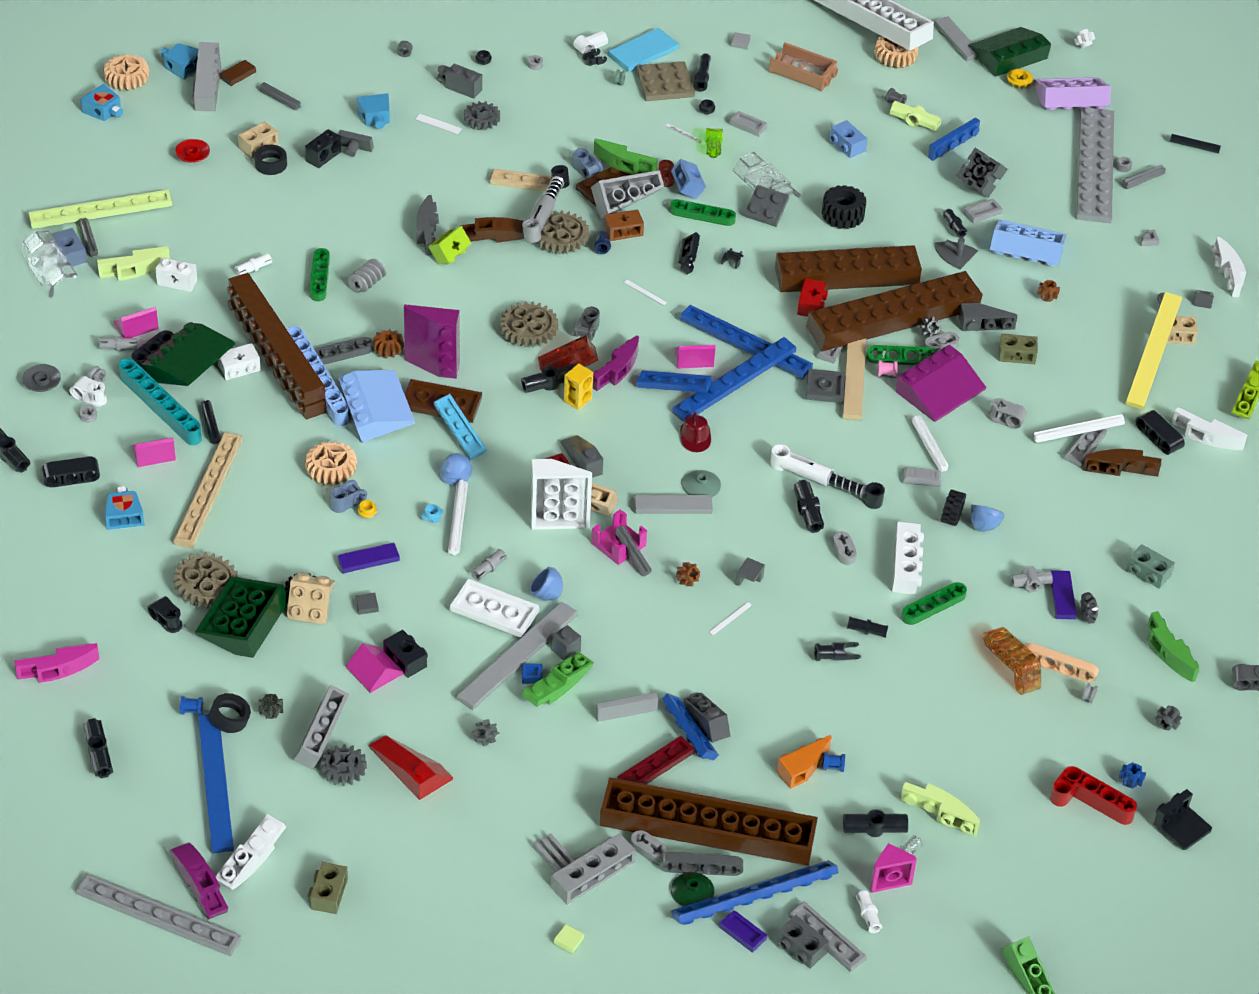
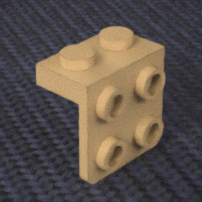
M308 573L296 574L290 583L287 617L292 620L325 624L328 616L330 593L334 589L335 580H330L327 576L311 577Z

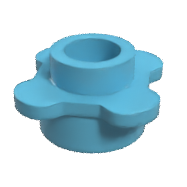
M429 504L425 507V513L421 517L423 520L438 523L440 515L443 514V509L436 504Z

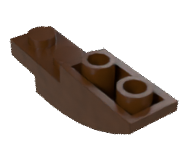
M504 217L475 218V223L459 225L462 226L471 242L495 238L496 243L524 239L523 220Z
M1136 449L1102 450L1086 455L1083 471L1120 476L1121 471L1158 477L1162 458L1143 456V450Z

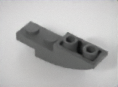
M428 195L421 204L416 220L417 244H424L426 255H433L428 246L436 240L432 236H434V231H436V224H439L438 213H435L437 212L436 202H433L432 195Z

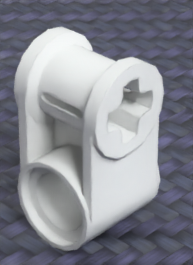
M82 376L70 388V394L79 401L96 407L103 406L107 402V397L104 395L105 385L102 382Z

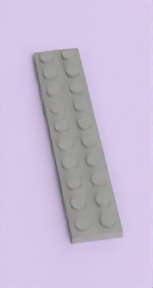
M1081 107L1077 220L1110 224L1112 221L1114 111Z

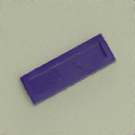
M394 542L338 555V562L343 574L400 561V556Z
M1051 570L1053 579L1051 587L1056 619L1076 620L1077 614L1070 571Z

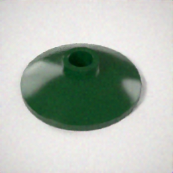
M687 872L679 875L673 881L671 893L673 899L683 907L714 897V886L705 875L697 872Z

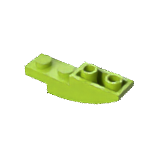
M1255 360L1231 414L1248 420L1259 402V361Z

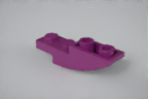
M636 335L632 339L627 340L621 347L615 349L611 355L612 361L607 362L605 366L593 373L594 390H600L609 382L615 386L630 372L638 356L639 336Z
M190 842L170 849V853L187 887L192 888L207 920L227 913L229 908L219 890L220 884L199 851Z

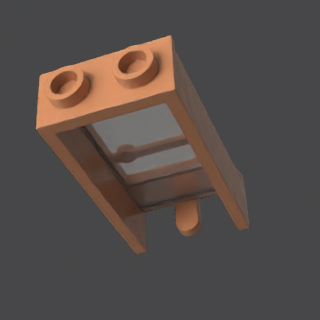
M784 42L782 55L781 52H777L775 59H770L769 73L773 74L775 72L783 77L820 89L822 92L826 86H829L832 78L837 76L838 68L837 61Z

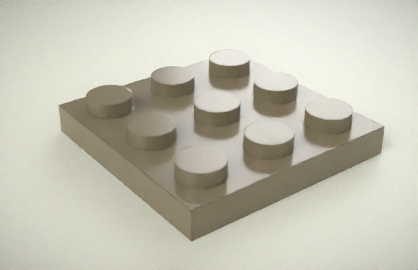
M685 61L637 65L636 71L646 101L695 97V90Z

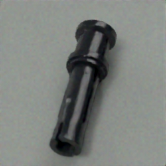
M704 53L703 56L701 55L699 69L695 73L693 87L699 92L705 91L708 87L707 82L710 77L708 70L711 56L707 53Z

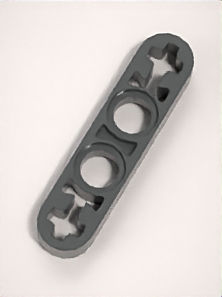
M360 337L315 348L314 350L323 365L369 354L373 350V341L369 337ZM345 348H350V349H352V350L349 351V352L343 351V349H345ZM330 352H331V353H334L333 356H326V355H325L326 353H330Z
M668 852L660 856V869L669 873L697 872L706 875L737 876L743 873V859L738 856Z

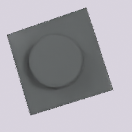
M565 626L553 634L552 651L561 659L566 660L572 655L581 652V636L570 626Z

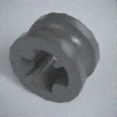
M401 41L398 44L397 53L401 57H409L413 49L412 44L408 41Z

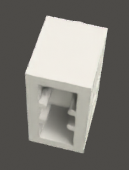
M161 258L156 267L157 285L191 292L197 282L196 265Z
M252 343L230 349L218 359V367L225 380L261 371L260 357Z

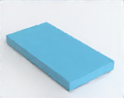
M657 28L609 50L608 56L626 71L630 72L636 69L637 65L647 64L679 49V43L660 28Z

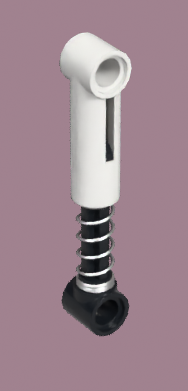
M777 444L772 448L770 465L773 469L778 471L787 470L824 486L833 484L835 488H842V491L848 490L850 494L855 493L857 497L862 498L868 508L878 509L882 506L885 488L882 484L872 482L868 485L859 484L860 482H853V479H846V476H839V473L837 475L834 474L833 468L791 452L786 445Z

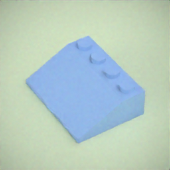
M999 219L994 229L990 250H994L993 252L1003 255L1008 253L1014 258L1026 257L1032 262L1040 260L1044 261L1047 265L1055 266V264L1059 265L1067 234Z
M395 370L353 371L338 377L362 443L415 423Z

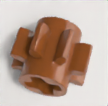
M1046 280L1044 283L1040 282L1037 295H1041L1043 301L1051 302L1058 298L1060 287H1056L1057 284L1053 280Z
M683 562V567H677L676 577L680 581V585H686L687 587L693 586V582H699L700 571L696 567L697 564Z

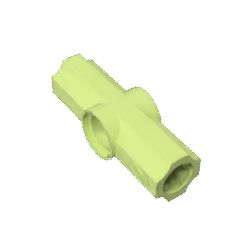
M894 101L890 109L891 115L906 120L907 124L911 127L920 125L937 131L941 124V117L927 113L923 107L918 105L911 107Z

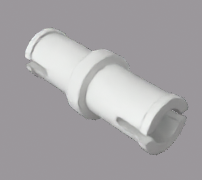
M266 253L255 259L250 258L248 262L235 266V270H238L236 271L238 275L252 271L256 272L259 268L272 264V260H269L271 257Z
M860 891L857 893L856 899L861 908V917L865 919L869 932L877 933L882 929V924L877 916V907L873 905L868 891Z

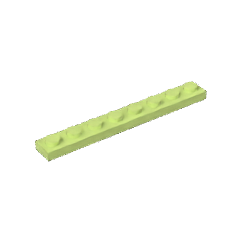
M168 189L29 212L32 229L78 222L80 218H87L89 220L172 206V200Z

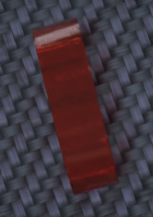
M670 160L659 162L658 170H660L664 187L674 185V177L671 172L674 168V163Z

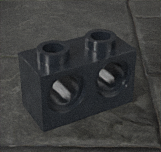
M327 129L305 145L306 162L319 169L341 153V136Z

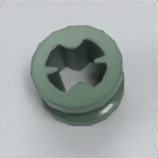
M617 69L615 74V84L620 83L621 85H624L626 76L625 70L620 72V70Z

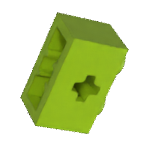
M462 226L450 228L428 247L438 264H450L456 260L455 257L457 255L465 253L467 251L466 248L472 243Z

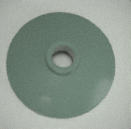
M696 470L685 476L683 488L688 495H712L714 497L720 491L721 482L712 472Z

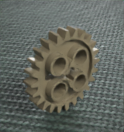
M561 210L560 214L554 211V214H550L541 231V240L535 242V244H540V248L545 247V251L551 249L552 253L558 251L561 254L564 251L568 254L569 250L574 253L575 248L580 250L581 246H585V242H588L589 225H586V220L582 221V217L576 218V213L570 215V211L564 214L563 210Z
M525 301L524 305H521L518 302L517 307L511 305V309L506 308L505 313H502L500 330H502V335H505L506 340L511 339V344L517 342V346L522 343L525 348L530 344L534 348V344L541 346V342L547 344L548 340H553V336H556L558 331V318H556V313H553V309L547 310V305L541 307V303L534 305V301L531 304Z
M207 552L204 553V556L196 553L195 558L189 555L188 560L183 558L182 564L178 563L174 573V588L178 590V595H183L184 601L190 599V605L197 602V607L204 604L208 608L209 604L214 603L230 577H237L238 571H234V565H229V560L223 562V556L215 558V553L211 557L208 556Z

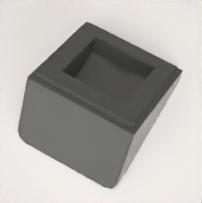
M1195 290L1194 306L1210 309L1214 298L1213 293Z

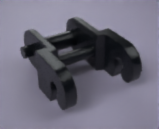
M599 48L597 52L596 49H591L590 52L584 53L582 56L583 60H587L588 66L600 65L607 61L606 56L603 58L602 56H597L601 52Z
M730 248L727 253H724L721 264L723 265L730 258L736 260L735 269L740 266L741 257L744 256L742 255L743 252L737 253Z

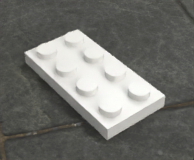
M468 579L450 605V611L522 638L538 614L539 605Z

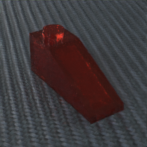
M584 335L539 356L538 361L542 372V369L546 366L559 368L569 364H575V366L581 364L585 367L598 361L596 347L588 336Z

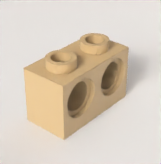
M264 121L238 135L239 149L249 157L254 158L256 150L261 146L279 144L278 131Z
M1176 316L1167 343L1195 345L1198 333L1196 317Z

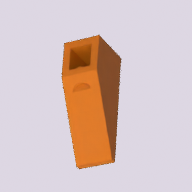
M831 735L819 738L807 746H801L798 750L790 754H784L778 759L777 773L790 789L809 780L823 760L824 752H829Z

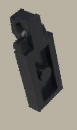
M697 232L682 240L678 262L680 263V269L686 275L694 269L693 262H695L700 240V235Z

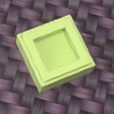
M565 924L555 937L554 944L573 954L583 941L584 934Z

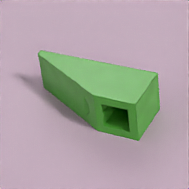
M1029 936L1001 948L1010 970L1028 994H1055Z

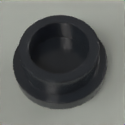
M480 50L477 52L475 60L481 65H486L492 61V56L489 51Z
M709 99L701 101L699 111L706 115L715 111L714 102Z

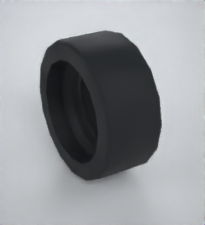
M278 145L261 146L254 154L255 168L262 174L277 175L282 173L287 167L286 151ZM271 157L279 159L275 162L263 161V159Z
M233 693L218 695L214 699L209 712L210 721L220 731L237 733L246 727L251 714L250 705L241 696ZM219 708H232L240 714L241 718H227L221 714Z

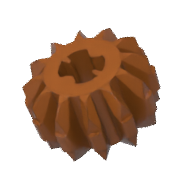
M382 329V332H376V336L373 339L375 353H378L379 357L385 356L386 359L389 356L395 358V355H400L404 348L402 334H399L397 330L391 331V329L388 331Z

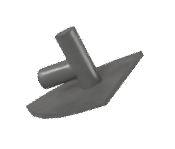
M958 238V242H952L947 239L944 242L935 243L936 251L940 257L959 270L978 252L977 249L965 245L964 238Z

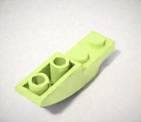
M169 247L134 250L132 256L97 260L99 277L118 276V280H125L155 271L161 258L170 259Z
M907 782L904 783L900 801L922 808L927 812L938 814L937 822L945 826L977 836L980 819L958 798L929 783L925 789Z

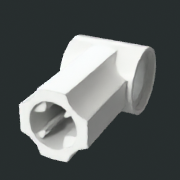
M600 31L588 37L578 36L573 45L580 53L584 54L590 52L591 49L608 44V38L605 32Z

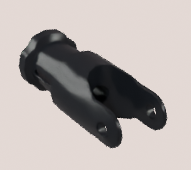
M838 642L831 645L816 643L814 646L815 660L832 659L833 661L860 659L861 655H851L844 650L848 647H857L859 643Z

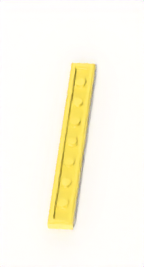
M1165 292L1126 405L1144 409L1178 313L1182 296Z

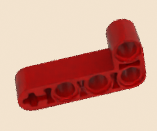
M1069 766L1064 769L1054 782L1050 801L1058 807L1066 806L1075 797L1123 825L1133 822L1137 809V803L1134 799L1075 766Z

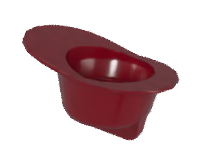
M694 412L693 415L688 416L684 420L680 432L681 442L686 450L698 453L707 450L711 445V432L706 418Z

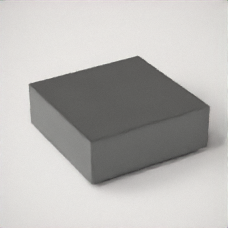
M375 593L356 595L359 615L379 612Z

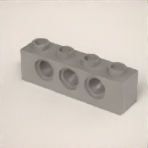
M330 685L294 761L311 769L315 767L349 693Z
M620 833L614 837H609L598 847L591 848L585 855L573 859L569 865L557 869L551 875V888L568 905L635 862L636 850Z

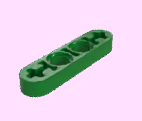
M680 199L673 200L670 203V213L675 216L724 226H732L736 221V213L730 209Z
M325 248L316 249L313 254L310 298L317 302L323 301L327 294L330 253ZM323 267L325 269L317 270L316 268ZM322 279L324 281L316 282L315 280Z
M873 345L869 347L866 357L869 362L878 364L879 360H882V362L886 363L897 361L899 365H917L928 358L924 357L927 353L933 355L937 351L931 347ZM873 351H876L877 354H883V351H886L885 359L882 358L883 355H878L877 358H874L872 355ZM895 351L898 354V358L891 359L888 353ZM914 352L916 358L909 360L906 357V353ZM919 352H922V354H921V356H922L921 360H919V356H920V353H919Z
M955 582L905 606L902 610V621L905 624L914 625L963 601L966 597L967 587L963 583ZM943 597V598H945L947 601H946V602H940V601L937 600V598ZM929 605L931 609L925 610L921 606Z

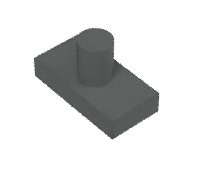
M339 130L338 135L341 136V145L347 146L346 154L348 156L354 157L358 149L372 152L374 145L371 136Z

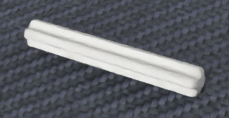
M920 415L914 416L912 423L935 465L941 472L947 471L949 465L923 418Z

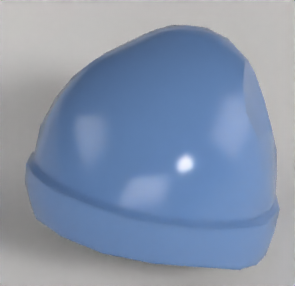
M459 453L450 454L444 460L440 469L442 481L450 485H457L459 480L468 481L472 473L470 460Z
M971 505V521L977 531H991L997 528L1004 519V513L999 510L981 505Z
M547 567L533 580L530 593L544 601L556 600L562 593L563 581L556 568Z

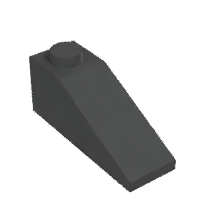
M578 435L561 440V445L576 467L592 472V478L603 474V457L594 445Z

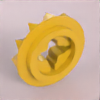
M1013 69L1008 72L1007 80L1013 87L1026 88L1031 86L1033 76L1026 70Z

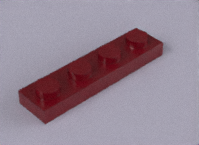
M679 736L617 776V779L648 784L694 754V748L682 736Z

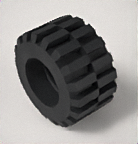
M837 185L836 187H831L825 192L823 197L822 218L826 220L827 224H831V226L838 227L839 229L855 228L856 225L859 226L864 220L866 196L853 186Z

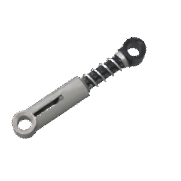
M557 165L551 169L552 177L546 191L540 196L529 218L522 223L524 240L528 243H535L541 240V231L555 207V201L560 190L568 187L570 184L568 168L565 165Z

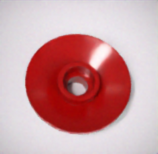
M188 139L177 145L175 153L180 160L195 163L209 156L210 147L202 140Z

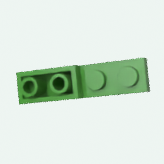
M597 138L594 139V154L611 167L632 175L638 174V172L657 171L658 158L627 151V146Z
M1159 611L1152 612L1148 627L1151 631L1149 643L1153 650L1172 670L1183 678L1195 682L1199 672V664L1193 659L1190 648L1185 645L1183 639L1175 640L1173 633H1170L1167 623L1161 617Z
M578 652L552 667L551 674L524 689L522 696L536 707L545 702L550 705L577 684L591 669L594 662Z

